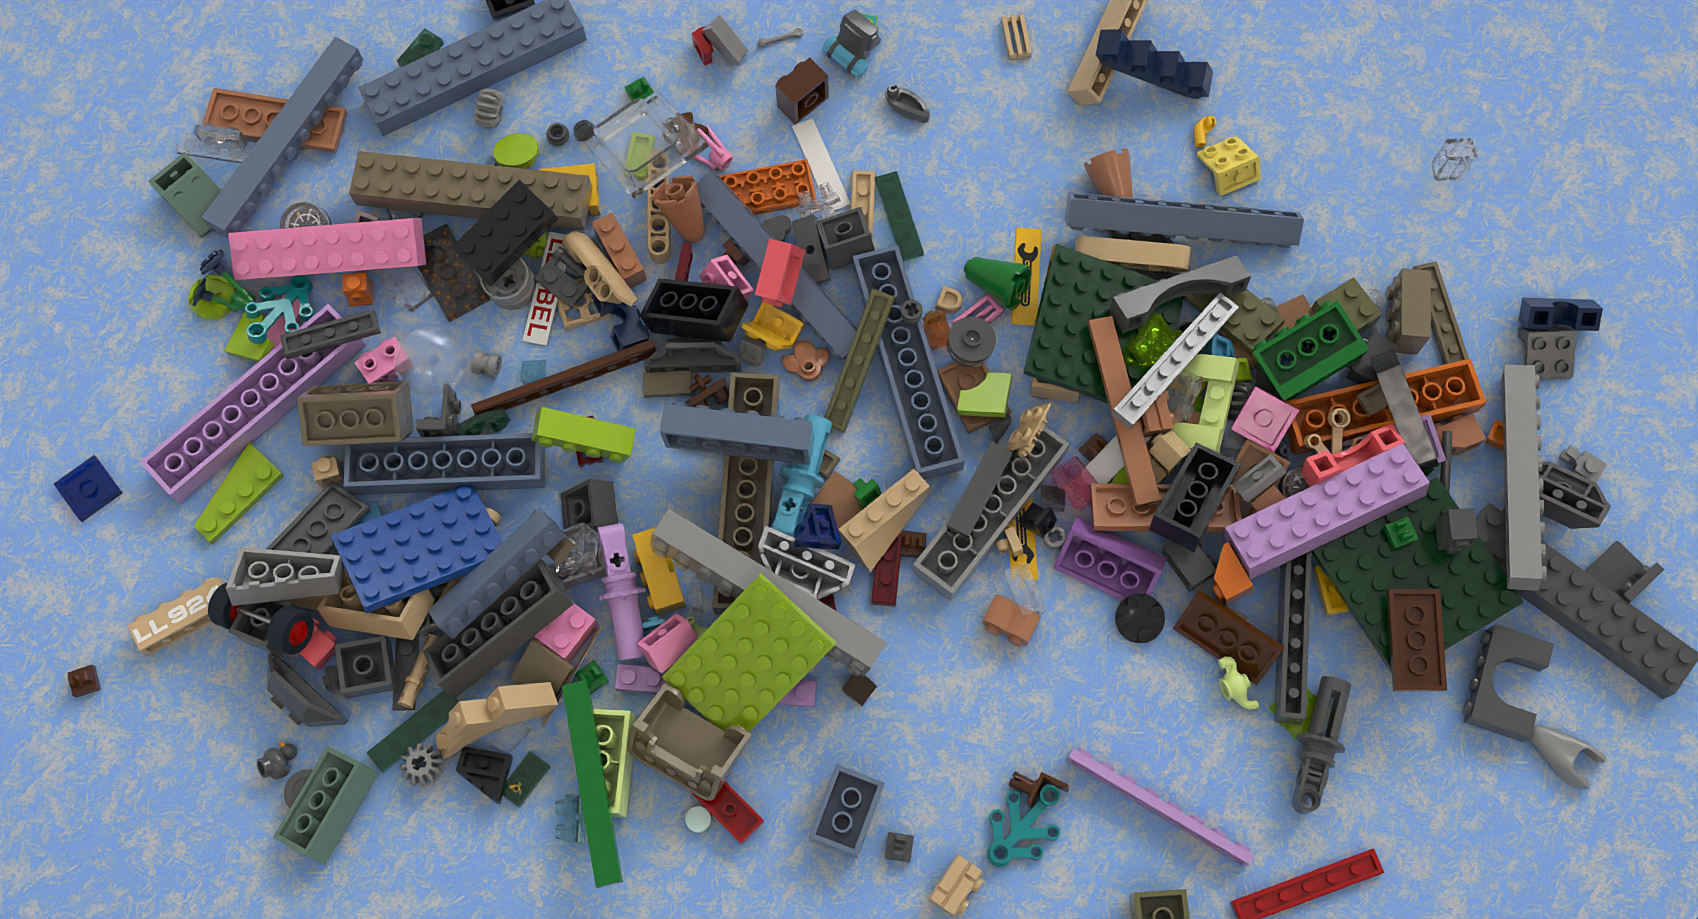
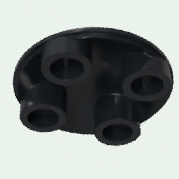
M1133 594L1126 597L1117 607L1115 623L1120 634L1127 640L1134 643H1148L1155 639L1163 630L1165 612L1161 604L1152 596Z

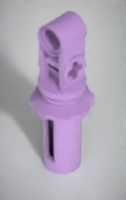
M622 523L597 527L598 540L606 576L601 578L602 583L605 584L606 593L598 598L599 601L607 599L606 603H609L618 661L642 657L644 654L637 644L644 638L638 604L640 596H638V593L646 591L645 588L636 587V572L630 571L624 526ZM614 554H616L617 558L622 559L618 567L610 563V559L614 558Z

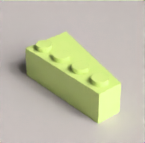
M593 709L612 817L626 818L633 756L629 753L627 745L632 725L636 722L638 716L631 711Z

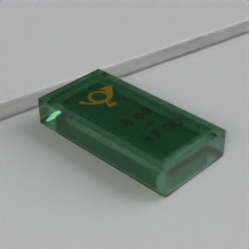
M529 751L507 780L503 796L520 808L551 766Z

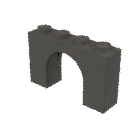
M1495 624L1489 629L1484 630L1481 637L1483 648L1475 660V667H1477L1476 676H1473L1469 683L1471 695L1463 707V714H1465L1464 723L1524 742L1532 736L1537 714L1511 706L1500 699L1493 687V673L1498 664L1505 662L1515 663L1540 672L1549 667L1554 643Z

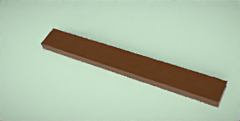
M653 339L471 404L472 410L477 419L480 420L646 360L656 351Z

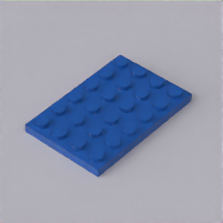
M473 485L457 487L330 535L365 613L468 574L484 562L486 557L503 542Z

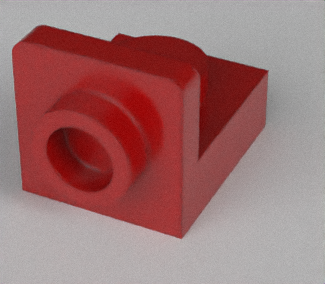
M703 26L692 32V41L705 66L712 63L714 49L709 39L702 32L705 28Z

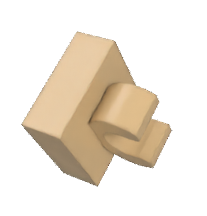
M1014 526L1004 530L1005 539L996 542L999 554L1011 550L1013 557L1022 555L1023 547Z

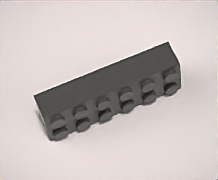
M540 559L454 639L445 633L426 648L423 653L437 685L457 698L574 605L557 572Z

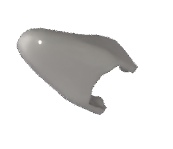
M1534 725L1530 740L1546 758L1554 772L1570 786L1579 789H1589L1591 784L1588 780L1574 771V760L1581 751L1595 759L1596 762L1604 763L1607 759L1606 756L1578 738L1545 726Z

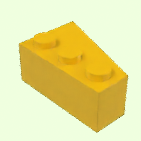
M655 528L632 534L636 546L633 553L636 563H641L643 572H640L643 586H648L650 594L646 595L650 610L655 608L657 615H661L686 607L672 559L668 556L663 558L652 551L653 547L650 546L652 533Z

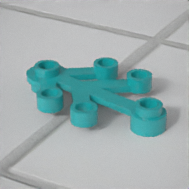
M296 275L291 278L288 285L261 288L259 295L263 302H250L246 304V316L257 318L261 312L272 311L261 323L254 322L247 327L248 339L254 344L263 343L267 339V331L283 313L286 321L284 326L285 333L299 329V324L295 322L292 303L297 298L301 306L299 309L300 319L307 322L312 318L314 311L309 305L307 296L312 292V282L304 275ZM287 294L282 299L274 300L275 296Z
M1044 786L1039 793L1040 800L1021 821L1019 809L1021 795L1016 790H1011L1007 793L1005 801L1009 805L1011 833L1005 840L1002 830V823L1005 819L1004 813L999 809H995L990 813L989 821L993 829V843L987 849V858L992 865L1004 867L1013 858L1039 860L1043 856L1044 850L1039 844H1033L1029 848H1012L1018 840L1046 838L1049 841H1055L1058 839L1060 829L1056 825H1049L1046 828H1029L1047 806H1054L1059 801L1060 791L1056 786ZM1046 792L1053 794L1054 799L1052 801L1045 799L1044 795ZM1010 794H1015L1018 797L1016 803L1009 801ZM994 813L1001 815L1000 822L993 821L992 815ZM1048 829H1055L1057 832L1056 837H1050L1047 833ZM1034 847L1038 848L1040 856L1034 857L1031 854V849ZM1000 849L1004 852L1002 859L996 858V850Z

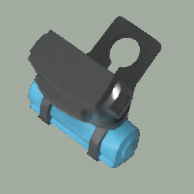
M850 11L842 18L839 35L837 37H829L824 42L822 50L827 53V57L832 58L846 69L848 74L859 78L865 74L868 68V62L865 60L866 57L881 41L877 33L878 27L858 11Z

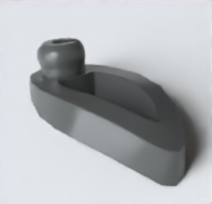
M897 85L888 86L885 97L893 110L920 122L927 123L929 121V109L918 95L907 89L897 87Z

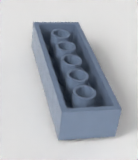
M680 402L664 405L660 434L667 448L796 464H811L814 431L813 423L806 418L795 417L794 420L785 419L778 414L761 416L753 411H746L745 414L736 413L729 408L712 410L704 405H697L696 408L687 407Z

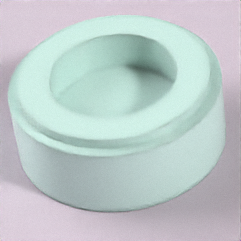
M696 806L687 812L685 821L691 831L702 833L710 827L712 818L706 808Z

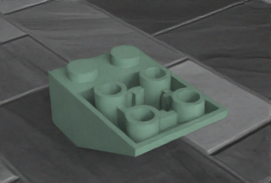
M183 152L148 182L189 226L203 238L212 229L201 217L221 192V189Z

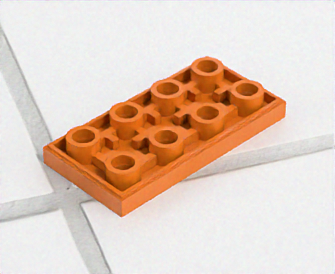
M808 159L719 176L754 215L817 203Z

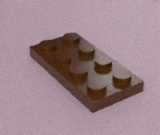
M1388 589L1386 594L1393 692L1447 691L1440 589Z
M1198 590L1173 627L1174 630L1217 659L1232 657L1236 661L1237 671L1240 674H1246L1248 679L1255 685L1260 682L1284 649L1283 645L1201 590Z

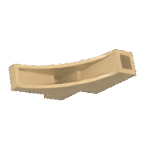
M551 682L499 686L487 699L459 701L448 713L449 722L435 735L436 746L440 750L442 758H451L469 743L497 729L524 720L547 716L558 705Z

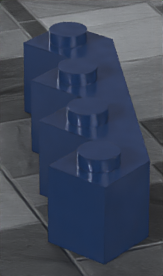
M1122 29L1100 30L1095 55L1102 66L1192 99L1209 97L1213 71L1208 62H1185L1180 51H1157L1151 40H1129Z

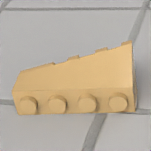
M915 469L911 470L839 528V538L869 573L872 572L878 561L887 552L889 546L902 532L904 526L929 495L930 486Z

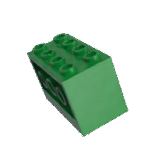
M1330 300L1323 303L1317 308L1318 310L1314 315L1310 316L1307 313L1296 320L1297 323L1294 324V327L1289 329L1286 326L1277 331L1274 339L1269 342L1267 339H1264L1254 345L1251 359L1275 397L1284 402L1290 401L1361 359L1369 351L1368 346L1338 300L1333 303ZM1324 333L1332 336L1331 341L1323 338ZM1303 346L1311 348L1309 354L1302 351ZM1282 358L1290 360L1289 366L1281 365Z

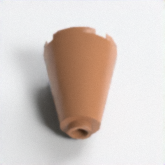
M1122 149L1123 153L1117 154L1116 150L1109 151L1091 158V164L1084 163L1085 170L1100 195L1133 198L1128 149Z
M683 175L671 178L672 183L666 185L664 182L654 190L652 194L654 203L685 241L698 242L705 234L698 184L692 176Z

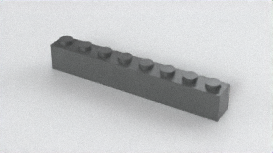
M1312 550L1280 565L1277 642L1283 645L1284 649L1278 656L1276 664L1274 722L1301 724L1306 720Z

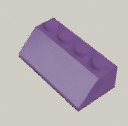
M1076 517L1053 568L1120 600H1124L1133 594L1151 595L1167 558L1110 531H1093L1092 523Z

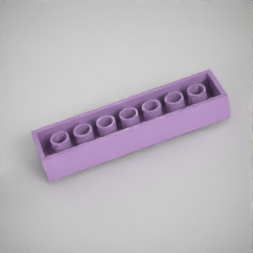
M1402 443L1225 527L1224 540L1230 544L1249 579H1253L1426 496L1430 482Z

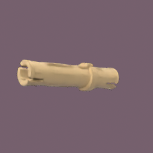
M427 634L410 675L405 679L406 684L397 702L399 705L410 709L413 708L420 689H423L425 686L424 680L430 669L423 651L440 637Z

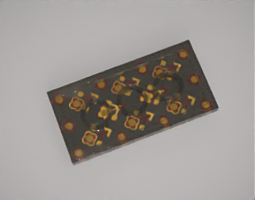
M447 224L423 235L426 265L417 267L449 322L490 301L474 270L451 248L457 241Z

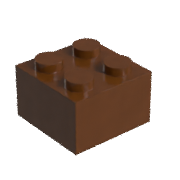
M810 57L804 62H799L791 73L787 76H782L775 85L777 107L795 125L829 98L828 75Z

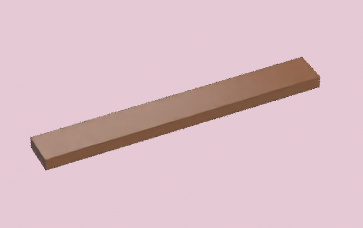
M1109 316L1089 320L1087 324L1110 412H1112L1131 391V385L1113 317ZM1111 415L1135 507L1159 502L1161 499L1140 420L1129 429Z

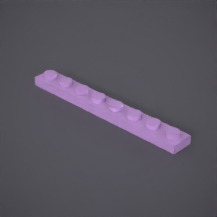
M618 664L615 690L657 694L664 683L669 685L662 678L668 670L660 673L653 667ZM800 680L777 705L814 708L817 682Z
M1073 748L1067 757V762L1240 865L1246 867L1252 862L1255 855L1249 852V847L1240 842L1234 844L1226 839L1227 835L1216 828H1213V830L1203 825L1205 822L1195 815L1187 816L1181 812L1182 808L1171 801L1165 803L1158 798L1159 794L1149 788L1143 790L1136 785L1137 782L1127 775L1120 776L1113 772L1114 768L1103 761L1098 763L1091 759L1092 755L1081 748L1076 750Z

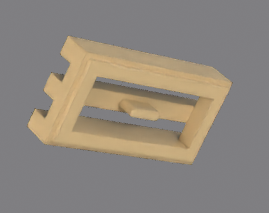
M1024 13L1019 14L1018 17H1015V15H1010V18L1002 16L1001 22L1009 60L1031 57L1032 51ZM1017 23H1020L1025 52L1022 51ZM1008 24H1012L1017 53L1013 52Z

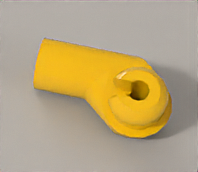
M1214 116L1204 117L1194 125L1195 147L1202 148L1206 146V134L1217 124Z

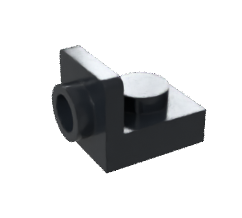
M1032 503L1018 521L1021 526L1043 538L1047 532L1054 528L1057 518L1052 508L1046 507L1044 509Z

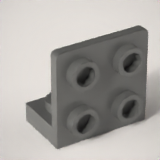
M1552 326L1551 330L1518 328V337L1526 341L1525 365H1535V375H1539L1540 379L1573 377L1576 342L1575 330L1566 326Z
M444 384L441 420L431 416L424 419H416V430L421 437L459 436L460 426L459 422H457V414L461 413V400L457 398L456 391H453L450 384Z
M1616 541L1585 572L1630 603L1665 569L1658 563L1650 567L1643 565L1619 541Z

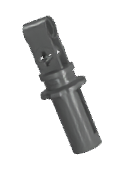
M1321 677L1308 732L1305 734L1299 733L1296 738L1300 743L1304 744L1298 757L1302 760L1297 774V784L1292 799L1293 808L1300 814H1309L1320 806L1323 790L1328 780L1329 768H1334L1335 765L1333 760L1335 753L1345 752V747L1338 742L1351 684L1339 678ZM1333 697L1334 700L1325 736H1321L1329 701ZM1302 795L1310 797L1312 801L1310 808L1302 804Z

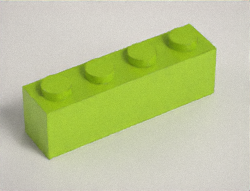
M541 407L535 416L531 441L538 442V445L543 447H562V450L565 452L574 453L580 451L584 452L588 457L599 458L602 456L609 458L611 462L622 463L632 455L636 428Z

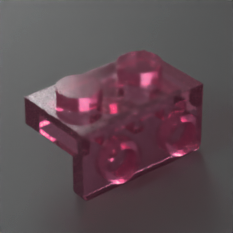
M1074 456L1064 465L1057 467L1051 474L1054 476L1053 482L1060 490L1064 489L1069 495L1068 500L1071 505L1083 511L1091 506L1090 485L1099 483L1078 457Z

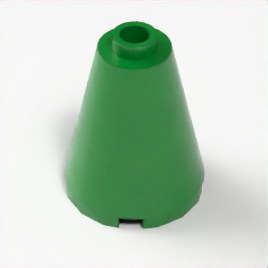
M973 257L964 266L965 276L968 280L1010 310L1016 309L1022 302L1018 298L1021 293H1027L1032 276V270H1029L1030 266L1026 264L982 257Z

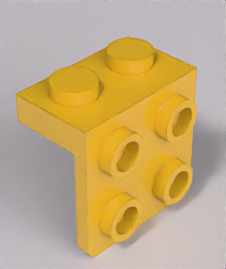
M762 302L753 322H743L741 328L746 330L745 334L755 340L759 337L766 341L765 345L768 348L778 351L779 349L793 348L806 323L776 306Z

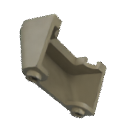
M664 683L632 725L627 745L628 751L638 761L700 798L711 801L722 788L749 743L752 734L738 725L729 726L726 731L716 727L684 708V698L681 691Z

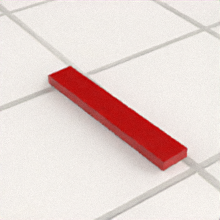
M1373 848L1238 898L1230 903L1237 919H1262L1383 874L1384 870Z

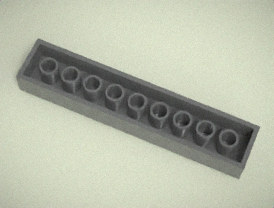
M1489 503L1475 517L1477 535L1507 577L1505 514ZM1541 540V544L1546 545L1545 559H1542V566H1546L1547 569L1546 581L1541 582L1539 591L1515 589L1517 593L1660 698L1665 699L1676 694L1697 663L1698 652Z

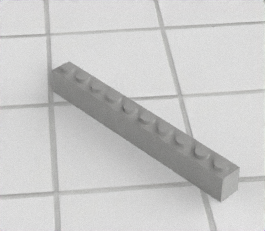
M1504 364L1502 373L1507 589L1539 591L1541 582L1546 581L1547 569L1546 566H1542V559H1545L1546 545L1541 544V537H1544L1545 522H1540V515L1544 513V500H1539V493H1543V478H1539V472H1542L1543 460L1542 457H1538V451H1541L1542 437L1537 436V430L1541 428V416L1536 415V409H1540V395H1536V389H1539L1540 377L1535 375V365Z

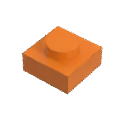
M1495 420L1485 443L1503 450V422Z

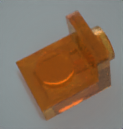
M944 310L928 312L922 318V324L933 351L948 345L950 328L946 321Z

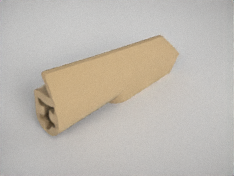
M571 232L565 236L562 245L575 262L586 266L584 280L598 300L615 304L624 302L629 306H632L638 300L614 265L591 237L580 232Z

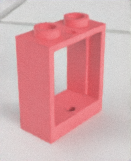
M769 238L755 295L762 297L761 302L781 308L783 304L791 305L805 254L804 249L790 243Z

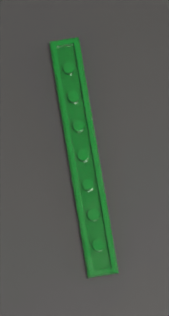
M582 680L562 685L595 886L596 888L621 883L623 878L589 681Z

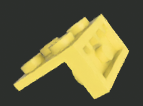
M1237 136L1227 138L1225 141L1208 146L1197 152V157L1214 173L1216 192L1220 196L1261 180L1259 156Z

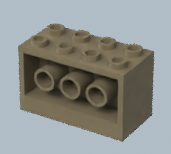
M409 381L312 386L297 398L303 446L401 442L414 428Z

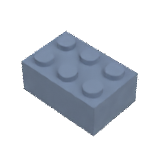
M836 764L810 832L809 841L857 859L885 782Z

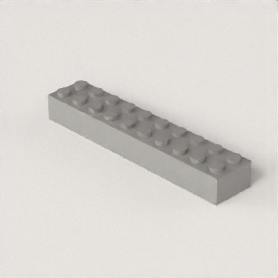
M669 508L652 533L650 546L653 547L652 551L663 558L668 556L674 560L673 563L678 568L684 571L689 569L694 572L698 580L705 584L712 583L717 587L716 590L726 597L731 595L737 598L762 573L836 641L835 646L825 657L834 663L839 661L847 666L846 670L855 676H865L886 644V641Z

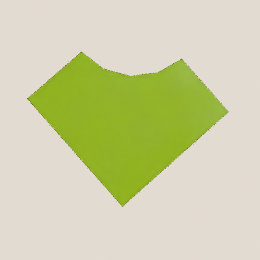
M244 312L224 351L229 355L257 363L271 352L275 343L267 338L261 344H254L248 339L246 329L254 322L261 323L266 316L260 314L257 318H249L246 316V312Z
M988 372L985 380L979 386L970 390H961L957 406L958 415L1005 418L1013 379L1012 373Z

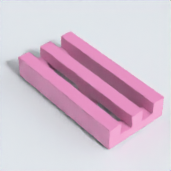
M987 294L956 318L952 325L962 318L970 317L988 302L990 305L975 317L982 319L995 309L996 311L984 319L990 324L1002 315L1004 310Z

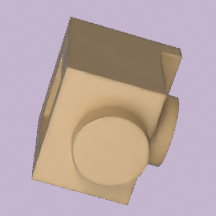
M324 456L319 458L318 461L311 462L315 481L322 489L331 481L337 485L344 484V469L341 459L338 460L336 457Z

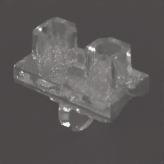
M829 182L817 186L821 197L814 200L809 190L797 194L799 203L797 207L802 217L813 213L816 220L819 218L826 219L827 215L834 213L831 205L839 203L841 200Z

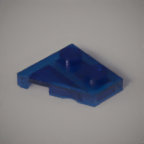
M809 503L796 535L794 547L838 550L841 546V540L832 505Z

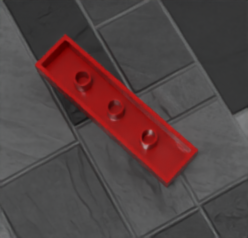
M726 781L716 797L711 801L702 799L690 792L741 845L764 823V820Z

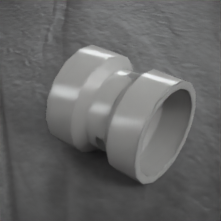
M476 350L472 358L471 372L475 374L484 372L489 377L496 378L501 369L502 356L498 354L487 355L485 351Z

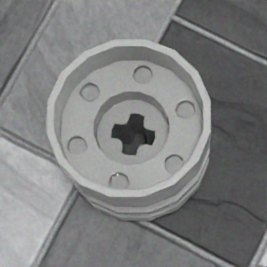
M521 257L492 286L480 277V284L485 293L501 308L509 310L520 309L529 304L533 299L537 282L534 281V273Z

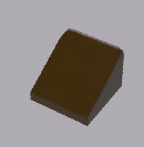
M852 674L843 686L842 692L863 706L877 688V685L867 676H855Z

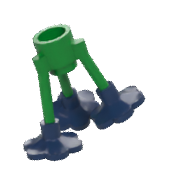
M220 249L212 252L201 263V274L204 275L213 270L219 276L222 275L236 289L230 297L233 303L216 297L214 293L207 291V279L203 278L195 294L192 306L196 307L197 303L204 299L230 307L235 312L239 308L245 312L246 304L253 302L256 297L244 289L225 271V267L220 263L225 255L224 251Z

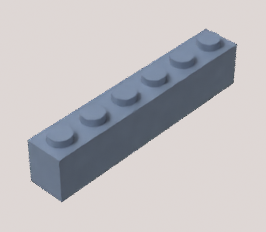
M539 508L494 549L484 562L469 572L428 610L436 625L454 639L565 537L557 524Z

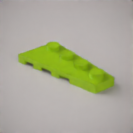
M248 443L193 527L211 544H214L284 475L251 443Z

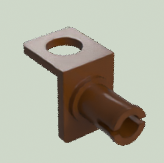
M1015 771L1012 775L1014 778H1011L1009 782L1010 787L1029 795L1027 805L1030 809L1034 807L1045 783L1054 785L1066 793L1070 790L1068 784L1043 772L1034 781Z

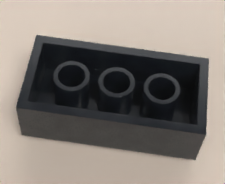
M518 180L451 248L481 278L492 286L558 218L527 186Z
M659 278L639 316L651 333L731 342L749 304L738 286Z
M1196 442L1155 512L1149 530L1195 552L1233 484L1241 464Z

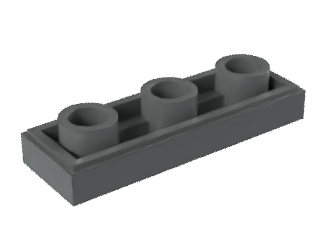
M812 214L792 221L797 246L805 250L802 262L803 269L817 285L831 281L816 217Z

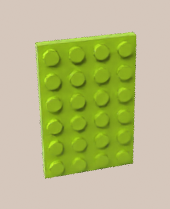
M760 573L669 668L662 678L671 687L680 690L683 697L716 727L726 731L729 726L738 725L745 728L747 732H750L835 646L836 641Z

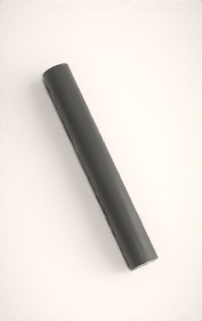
M1442 431V450L1446 461L1441 462L1440 481L1450 494L1453 431Z

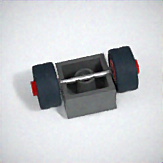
M227 583L219 586L211 596L208 604V616L214 624L228 629L229 633L240 640L274 655L283 657L285 653L290 655L297 654L307 646L314 631L313 617L307 611L300 609L289 601L280 600L232 606L226 591Z

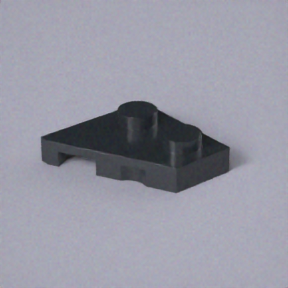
M463 747L456 771L496 804H501L513 757L510 754Z

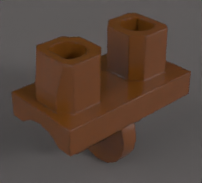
M698 374L694 375L693 378L696 383L689 386V389L692 393L698 389L701 392L685 402L688 407L696 408L697 405L710 407L705 398L712 394L718 404L723 403L729 399V393L725 387L727 385L726 380L723 378L707 388L706 384L712 381L710 375L701 378Z

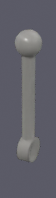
M796 28L794 32L769 39L760 38L758 45L764 47L768 43L794 36L800 38L803 35V31L801 28Z

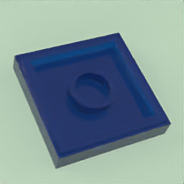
M95 455L54 483L56 489L81 522L123 493Z

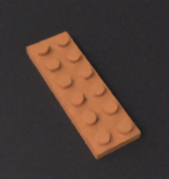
M213 88L201 128L206 133L258 141L288 99ZM329 107L324 113L322 121L313 128L308 140L302 143L300 148L337 153L348 114L345 108Z
M1091 484L1090 499L1093 531H1150L1149 528L1153 516L1172 484H1157L1161 500L1157 503L1135 507L1129 484ZM1231 485L1206 532H1225V527L1242 520L1239 495L1233 485Z

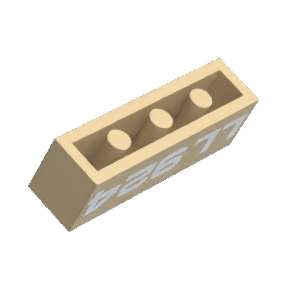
M219 577L209 578L202 583V586L181 593L176 600L162 603L156 608L157 610L136 617L134 622L127 625L138 650L149 656L212 622L208 616L210 598L215 590L226 582Z

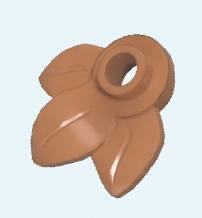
M801 340L796 344L794 354L782 357V363L788 372L797 373L804 381L812 382L818 379L821 374V367L828 363L829 352L827 348L816 350L811 342Z

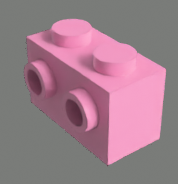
M728 255L711 259L699 276L702 283L738 286L746 300L754 291Z
M395 336L382 341L379 347L371 352L362 354L354 362L368 383L392 382L415 367Z
M676 613L637 644L650 666L663 673L669 670L698 638L689 622Z

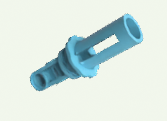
M818 415L804 416V418L813 423L814 444L811 464L791 463L790 468H781L779 474L786 481L780 490L782 496L771 528L798 540L801 539L809 503L813 501L815 496L813 493L814 488H821L824 485V479L819 477L818 473L832 422Z

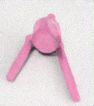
M709 126L706 127L709 129L708 134L713 141L698 128L697 133L713 149L709 154L711 161L695 153H682L708 165L714 171L717 168L724 170L731 163L733 156H731V153L723 146Z

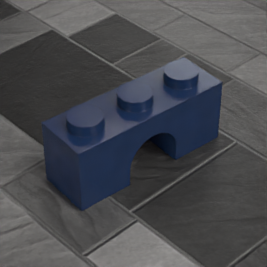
M592 293L591 298L601 317L610 313L618 316L623 321V323L613 326L610 336L617 351L649 340V330L646 325L642 324L639 316L640 312L636 305L629 306L624 302L620 304L603 302L598 300L594 293Z
M1522 298L1519 321L1527 329L1551 330L1552 324H1562L1578 331H1599L1603 308L1591 299Z

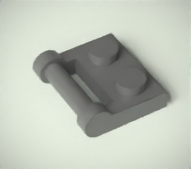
M558 247L549 261L536 275L534 281L572 309L589 287L585 280L579 284L556 265L561 261L583 279L586 268L568 256L566 250Z

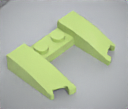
M1197 354L1177 376V378L1208 383L1199 425L1174 422L1172 431L1191 450L1197 442L1220 453L1239 368V362L1236 358Z

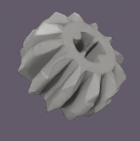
M485 88L480 91L474 109L476 124L485 128H495L499 125L505 107V99L502 92L491 88Z
M417 743L416 751L408 747L407 751L410 755L408 757L405 755L401 756V759L406 764L399 766L401 771H406L402 776L403 779H411L410 784L413 786L420 782L422 787H426L427 779L435 783L436 778L433 775L435 773L441 775L443 772L437 768V766L444 764V760L437 759L441 754L440 751H433L431 744H427L424 748L421 743ZM419 762H425L426 766L425 768H419L417 767V764Z

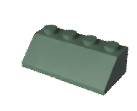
M327 746L273 837L305 856L326 865L379 773Z

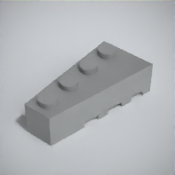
M240 547L226 586V591L232 606L333 595L340 593L346 573L340 555Z

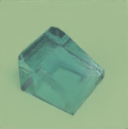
M546 360L522 361L521 381L523 385L547 377Z

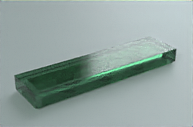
M897 171L875 177L878 192L902 260L905 261L923 256L924 251Z
M443 690L366 753L380 771L384 773L398 762L402 755L409 753L407 751L408 747L414 749L417 743H421L449 720L448 713L459 701Z

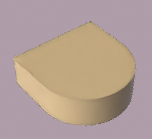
M943 286L935 309L949 314L956 313L962 306V296L957 290Z

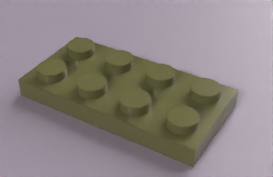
M1246 289V291L1227 297L1238 306V309L1220 329L1252 354L1254 345L1270 338L1284 324L1285 319ZM1185 295L1184 300L1202 313L1216 295Z

